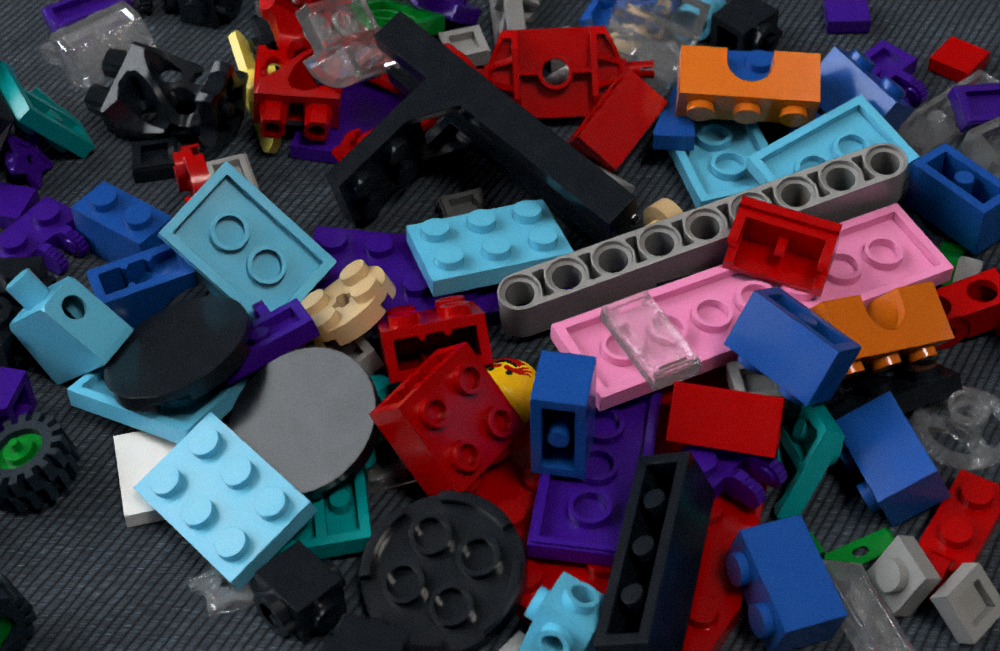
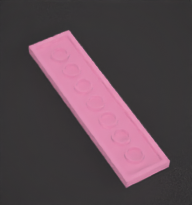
M894 203L839 223L842 224L838 247L821 297L723 268V264L551 324L550 339L559 352L597 357L596 407L600 412L673 385L675 381L681 382L724 366L727 362L737 361L739 355L724 345L754 290L780 287L809 309L822 301L861 295L866 309L871 301L897 287L933 281L936 287L949 282L954 266L898 203Z

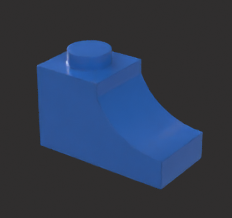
M166 243L86 271L93 294L133 329L147 318L163 310L177 295L198 285L193 267Z

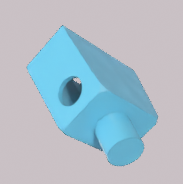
M26 268L5 288L23 306L22 310L9 324L11 332L57 385L106 365L134 331L128 323L75 278L68 276L47 287L29 268Z

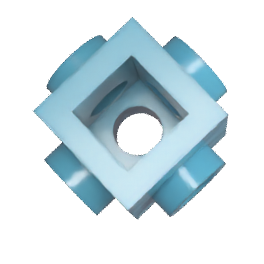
M565 571L551 590L541 585L525 611L524 616L532 620V623L518 651H596L593 647V642L605 595L588 583L580 581Z

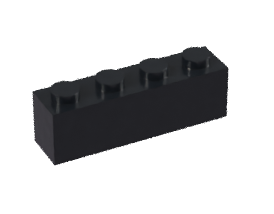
M691 451L639 456L593 642V647L596 651H683L715 497V491Z

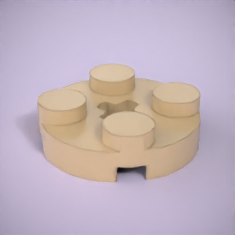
M362 259L355 260L341 271L339 279L331 283L324 290L317 289L309 293L302 300V306L311 316L320 333V336L311 340L315 347L327 348L324 342L333 339L339 346L348 344L370 330L383 317L386 310L381 303L386 298L387 293L394 299L396 287L381 267L368 266Z

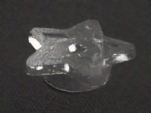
M212 564L209 572L192 578L188 582L189 590L206 597L207 613L209 616H215L219 612H235L244 605L251 606L255 604L254 595L249 587L253 578L240 591L232 584L228 587H222L221 584L228 580Z

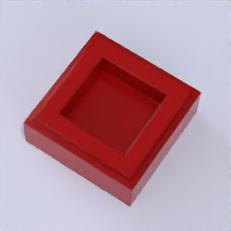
M951 36L930 57L928 70L962 85H968L988 64L990 51Z

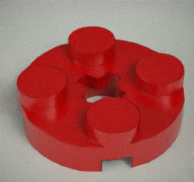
M199 143L179 147V152L172 153L175 165L173 169L179 192L188 191L190 195L184 198L185 204L210 178L203 153L200 154Z

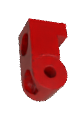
M995 267L936 289L954 335V339L936 347V349L950 348L965 337L970 338L990 330L995 337L1000 336V274Z

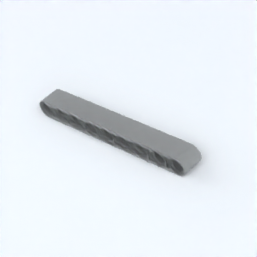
M875 144L512 273L503 278L497 289L501 325L512 336L522 338L551 329V324L656 288L657 283L698 273L723 264L729 246L727 239L743 195L836 223L898 202L902 196L908 164L907 155L900 147L894 144ZM518 304H527L525 306H515Z

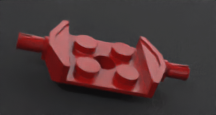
M605 26L503 30L497 40L488 65H483L484 69L477 70L485 73L491 83L537 119L586 117L613 81L629 70L635 72L641 79H654V70H641L653 69L654 60L626 62V58H621ZM559 60L567 66L568 77L565 82L559 85H551L546 82L542 75V69L547 62Z

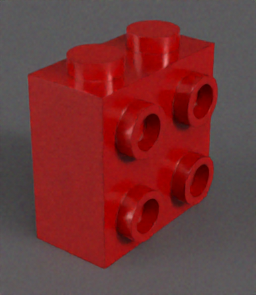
M464 295L437 299L434 301L435 308L422 311L415 310V305H402L386 309V317L381 318L376 323L384 369L390 383L400 382L401 384L437 349L463 342H468L483 365L494 364L484 311L474 301H465Z
M468 342L434 351L369 414L428 497L438 495L440 491L444 490L472 493L482 482L480 475L490 465L500 462L513 451L514 445L512 442L526 428Z

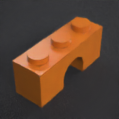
M681 45L677 68L675 116H684L695 121H707L710 119L735 120L741 124L773 122L781 123L787 127H799L815 120L820 105L821 53L774 51L768 76L758 81H746L735 76L730 70L727 61L728 48Z
M933 281L897 287L871 301L866 309L861 295L822 301L810 308V310L862 346L843 380L865 372L864 367L870 366L871 372L874 374L902 364L901 359L906 358L908 365L920 360H930L938 356L936 347L954 339Z

